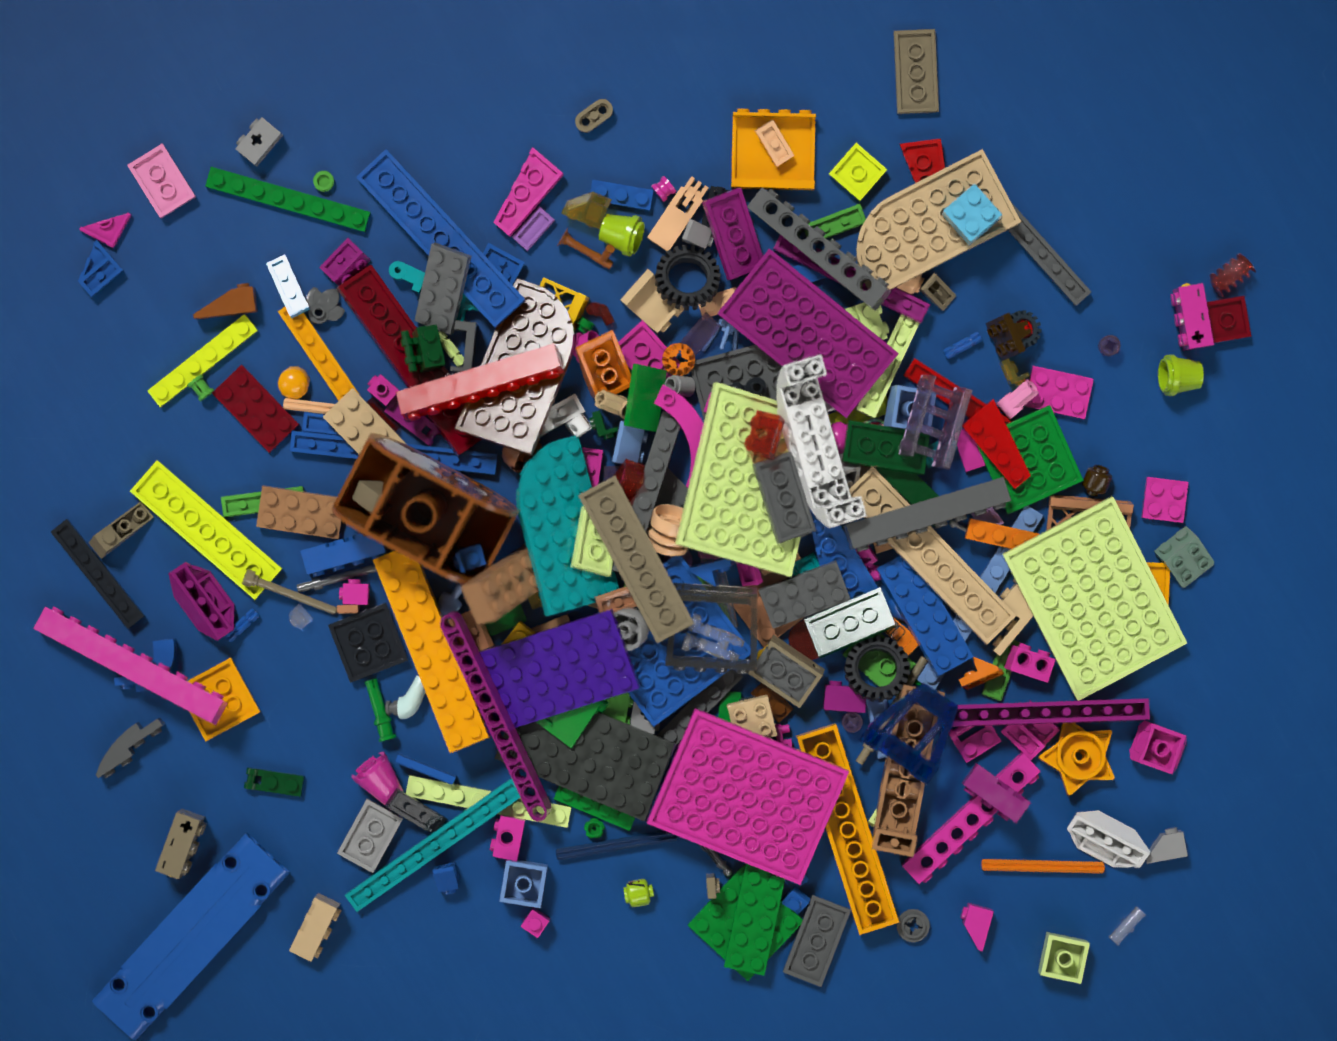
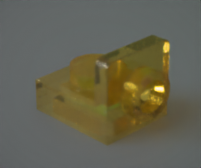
M1009 358L999 362L1009 385L1014 383L1017 387L1026 381V377L1030 376L1029 372L1017 377V366L1014 361L1010 362Z

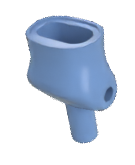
M458 583L451 594L443 592L439 597L437 604L443 617L449 612H458L462 607V603L458 599L462 593L461 584Z

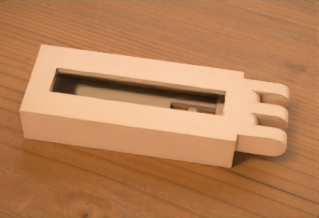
M691 176L685 187H680L647 237V239L665 251L671 250L687 226L689 219H692L702 204V197L709 188L705 185L700 192L698 190L702 184L700 181L697 182L695 187L691 186L695 180L693 176ZM684 197L686 199L682 205L687 207L690 201H693L685 213L678 209Z

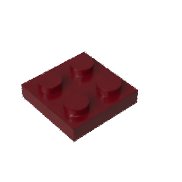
M1245 296L1207 302L1214 343L1251 337Z

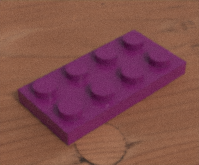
M735 188L702 201L727 280L750 273L763 257L742 189Z

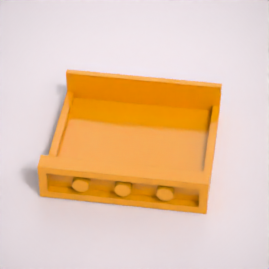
M743 108L733 112L731 189L814 190L816 114H812L811 110H799V113H791V110L787 109L778 110V113H770V109H758V113L749 112L750 109ZM771 120H774L794 154L792 158L777 167L755 133V130Z

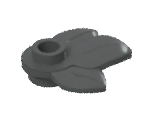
M313 287L308 292L306 301L310 308L308 317L311 322L323 324L327 320L336 321L343 316L345 310L337 306L339 301L337 289H328L321 293L316 287ZM319 310L323 314L321 316H316L315 312Z

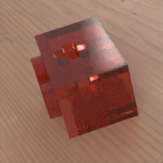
M759 410L756 411V415L752 417L750 427L752 428L750 436L748 435L745 439V448L750 455L774 460L785 422L782 416Z

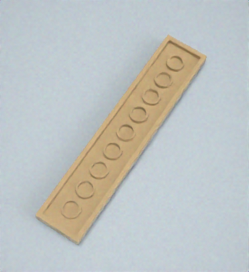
M871 467L849 488L851 497H862L867 515L863 517L864 519L910 505L874 467ZM931 526L927 527L928 531L923 533L909 532V537L896 540V537L889 538L888 544L985 645L995 638L1016 617L1013 611Z

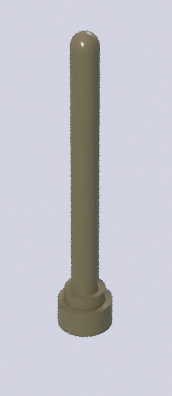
M247 569L242 585L248 587H255L257 585L330 614L337 613V607L259 578L255 571Z

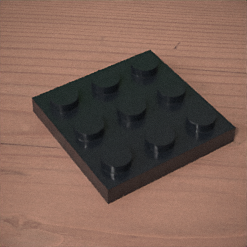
M387 603L328 625L350 683L409 660Z

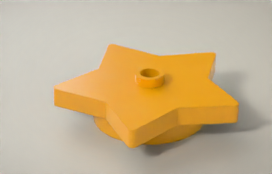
M1062 723L1058 742L1039 755L1038 759L1059 771L1068 796L1072 795L1088 780H1114L1113 772L1106 758V751L1112 731H1085L1076 723ZM1076 753L1082 754L1081 760L1078 761L1076 759Z

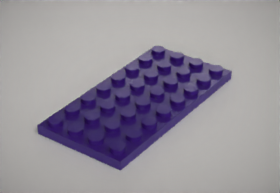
M613 609L480 651V655L515 728L640 688ZM466 656V661L469 664H473V659L470 656ZM475 674V680L478 683H482V678ZM484 693V699L491 702V697ZM492 712L493 718L499 721L500 716L496 712Z

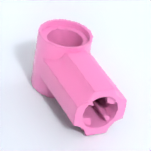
M1027 379L1012 393L1009 392L997 403V406L1011 419L1039 393L1037 387Z

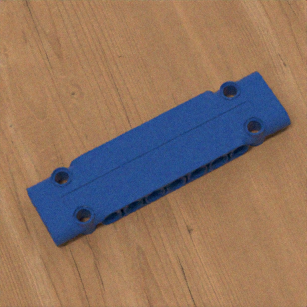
M245 833L127 959L114 977L92 999L93 1004L124 1033L136 1041L262 906L261 904L290 874L288 869L251 835ZM231 856L236 859L237 865L235 867L228 866V857ZM257 886H266L267 894H259ZM118 978L122 979L125 983L124 988H118L115 985V980ZM146 1007L154 1008L155 1015L148 1016L145 1011Z

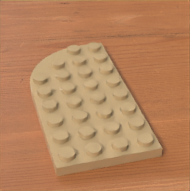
M983 149L879 203L870 212L861 227L856 249L858 265L862 267L865 264L873 271L871 275L875 279L881 277L889 284L887 288L892 290L1020 224L1021 220ZM973 184H976L1000 211L1002 217L969 246L942 216L945 208ZM871 281L865 282V285L868 288V290L872 286Z

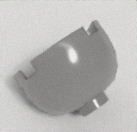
M624 608L614 613L627 651L641 646L648 638L650 630L641 612L634 608Z

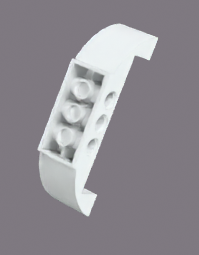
M818 355L784 365L781 368L777 379L778 410L776 411L787 450L792 452L808 506L825 526L831 528L866 517L867 515L862 497H851L817 379L827 375L822 356Z

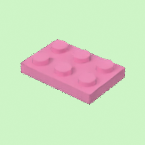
M160 144L127 165L161 219L196 197L164 144Z

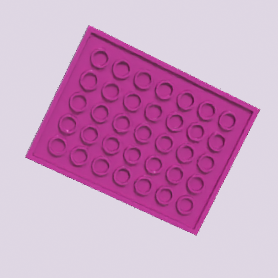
M695 708L647 819V824L801 885L849 774V770Z

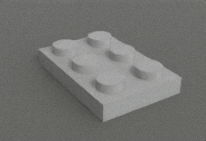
M367 798L337 854L374 873L403 818Z

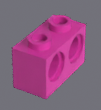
M1022 643L1019 644V647L1012 645L1004 668L1048 683L1056 659L1049 657V652L1038 649L1037 653L1030 651L1031 646ZM1023 653L1025 659L1019 664L1018 656ZM1043 660V667L1038 670L1036 667L1037 662Z

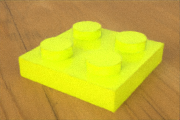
M855 143L829 175L860 201L887 169L859 144Z

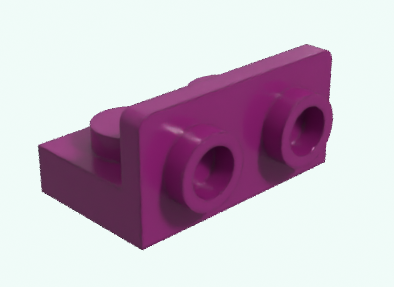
M347 238L319 268L339 286L365 269L371 259Z

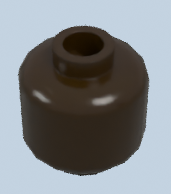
M1095 464L1094 467L1087 469L1082 485L1087 489L1089 495L1098 497L1099 494L1107 493L1112 481V475L1109 473L1110 470L1108 468Z

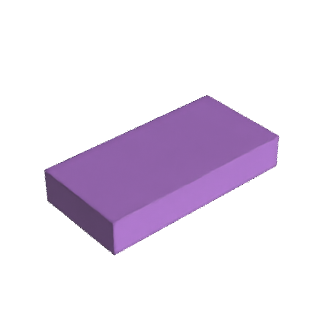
M539 206L512 238L528 251L555 220Z

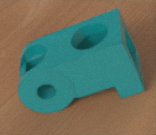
M400 261L391 263L389 266L391 277L414 284L412 290L421 294L425 272Z

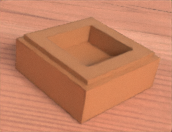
M337 605L338 614L360 612V605Z

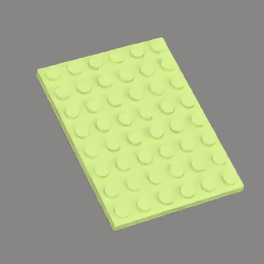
M713 383L675 545L792 577L801 536L779 544L776 543L752 466L754 463L788 452L776 411L778 410L776 400L721 383Z
M1112 496L1002 554L1077 701L1187 644Z

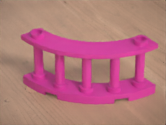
M662 385L654 404L660 406L661 409L670 413L676 419L687 438L691 454V468L686 487L689 488L704 424L689 402L671 388Z

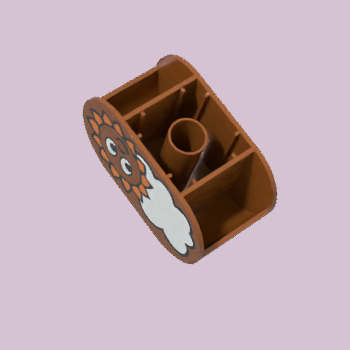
M377 433L369 434L331 508L332 512L340 520L357 531L434 572L461 584H466L492 565L519 513L514 504L492 489L411 446ZM359 480L383 482L382 495L372 513L352 499ZM480 543L486 565L461 573L460 568L456 569L453 557L456 556V550Z

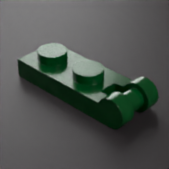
M250 767L246 769L248 776L247 782H244L245 789L299 797L302 795L303 775ZM256 776H262L261 784L255 783Z

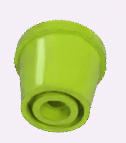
M607 214L601 224L599 240L612 245L621 251L623 255L630 257L640 247L645 223L642 222V217L637 215L630 217Z
M1165 355L1160 361L1158 383L1161 391L1166 396H1175L1177 393L1202 387L1204 371L1200 361L1178 358L1175 355Z

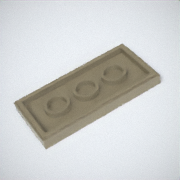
M935 29L894 31L897 114L939 112Z

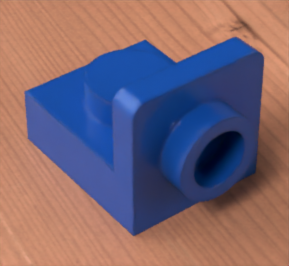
M480 543L456 550V556L453 557L456 569L460 568L461 573L486 565Z

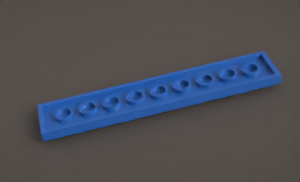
M387 149L356 177L428 256L431 244L435 242L472 256L463 294L495 328L526 301Z

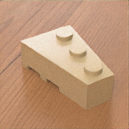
M318 893L314 897L312 905L289 951L312 962L314 957L318 959L323 949L320 946L323 939H328L332 928H329L332 920L337 921L341 910L338 909L340 903Z

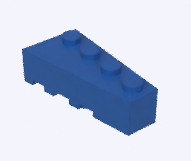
M361 533L301 550V555L307 575L312 574L313 577L325 574L324 570L332 568L334 572L345 569L344 564L352 562L353 566L365 563V558L372 557V559L381 557L384 553L388 552V548L384 544Z

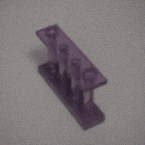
M921 375L917 384V392L905 434L900 443L899 454L914 456V452L933 458V467L950 470L972 390L954 387V390L951 391L935 385L936 376ZM932 392L951 400L948 411L928 404ZM926 412L945 419L942 431L923 424ZM920 432L939 439L936 451L917 444Z

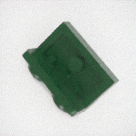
M601 411L592 412L593 417L589 418L592 430L597 429L598 436H603L604 440L616 437L615 433L619 431L618 427L606 430Z

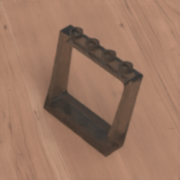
M674 583L682 601L750 605V658L745 660L676 656L673 654L674 634L668 637L665 666H673V669L680 671L685 670L686 667H694V670L704 672L707 668H713L718 673H726L727 669L736 670L738 674L757 671V588L721 585L715 587L704 584Z

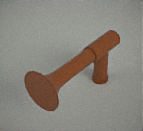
M568 228L557 246L564 244L573 247L607 269H610L613 261L608 259L615 251L612 245H607L601 255L572 238Z

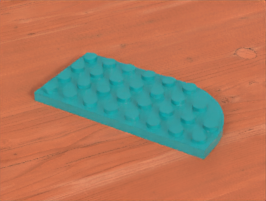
M572 436L544 445L526 462L520 473L519 488L516 489V505L545 616L596 603V596L617 590L619 587L613 570L611 576L606 577L571 567L581 507L584 506L578 495L592 488L579 437Z

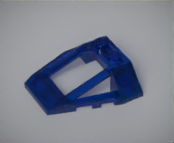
M922 683L876 717L859 740L876 752L879 750L927 785L939 769L942 753L945 750L948 734L952 728L958 705L926 683ZM917 703L940 719L913 748L892 734L891 731L911 707ZM887 720H889L884 727H881ZM942 729L932 755L928 759L921 752Z

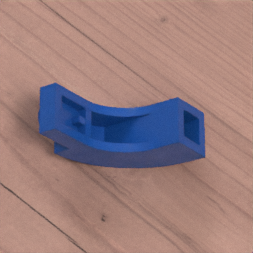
M176 638L153 641V664L158 666L160 662L170 668L169 672L172 671L177 656ZM124 676L114 677L115 686L120 685L121 689L133 688V684H135L136 692L148 690Z

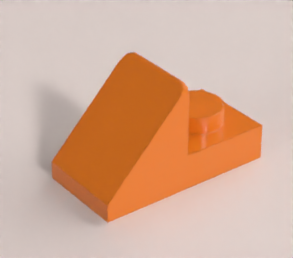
M973 657L977 671L965 673L964 677L959 679L964 689L969 690L1003 675L1004 671L998 666Z

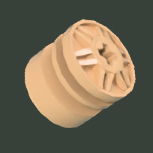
M662 504L655 506L650 520L651 525L648 528L647 536L657 553L668 556L686 554L688 548L675 545L684 508Z

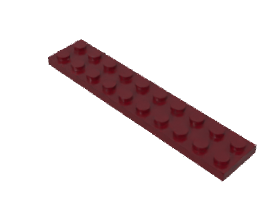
M369 265L337 287V290L408 388L450 375L445 366L441 370L421 373L419 364H416V372L409 373L408 365L405 364L404 360L406 358L405 350L401 346L400 341L402 340L401 332L409 330L410 338H413L412 333L417 327L372 265ZM412 346L414 356H417L415 346ZM465 403L456 409L447 408L441 410L436 415L428 414L457 457L482 440L458 432L455 429Z

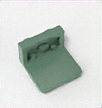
M1187 526L1179 530L1154 551L1183 588L1214 565L1212 557L1198 536Z

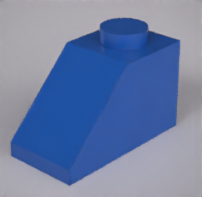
M456 862L436 865L433 868L438 892H443L444 895L456 893L455 889L460 887Z

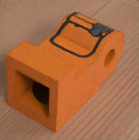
M894 618L896 627L884 632L892 640L898 642L897 645L899 647L902 646L904 648L903 651L907 655H910L918 646V643L912 633Z

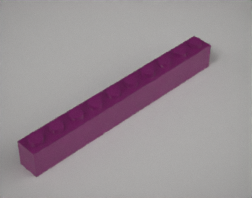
M1148 698L942 705L939 717L940 727L1142 721L1150 719Z

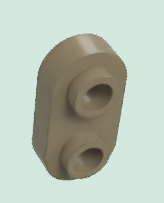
M599 99L576 116L575 124L577 129L587 133L598 127L611 117L613 113L612 104L605 99ZM605 107L607 109L606 113H599V108ZM583 119L590 121L588 126L582 125Z

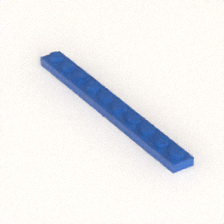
M292 431L290 451L353 459H357L359 456L342 436ZM407 444L454 470L496 475L498 454L465 451L457 457L452 449Z

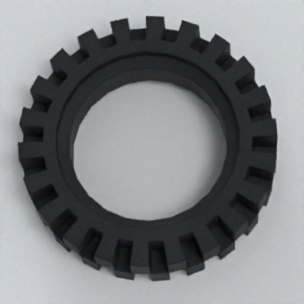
M682 245L680 250L676 246L673 248V252L669 249L666 252V256L662 255L660 262L657 264L655 275L658 294L661 293L663 301L668 299V305L671 306L675 303L676 309H680L681 305L687 311L689 306H692L693 310H697L698 305L701 308L706 306V302L710 303L713 296L715 297L720 282L719 265L716 266V259H711V253L709 252L704 254V249L701 247L699 251H696L695 245H691V249H687V245ZM680 263L696 264L706 274V284L696 292H681L669 281L668 274L670 270Z
M876 635V637L865 639L852 647L845 662L844 672L846 673L845 678L849 682L850 689L853 688L856 695H861V698L864 700L865 698L870 699L869 701L874 702V700L883 702V700H890L893 696L899 694L903 685L908 680L910 661H908L907 653L903 651L904 648L897 645L898 642L895 640L891 641L886 636L881 638L880 635ZM882 651L892 657L896 665V676L892 682L886 686L873 687L862 680L858 672V664L861 657L866 653Z

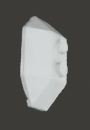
M1099 810L1077 812L1067 827L1078 849L1112 867L1140 868L1150 854V850L1135 829Z

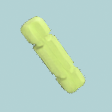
M439 331L442 348L450 358H453V362L457 367L462 366L464 363L463 355L459 354V350L447 338L446 333Z

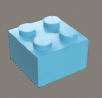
M973 184L943 210L942 216L970 246L1001 219L1002 214L978 186Z

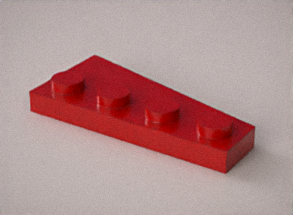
M941 138L900 144L914 183L945 168Z
M994 399L961 425L1014 489L1031 476Z

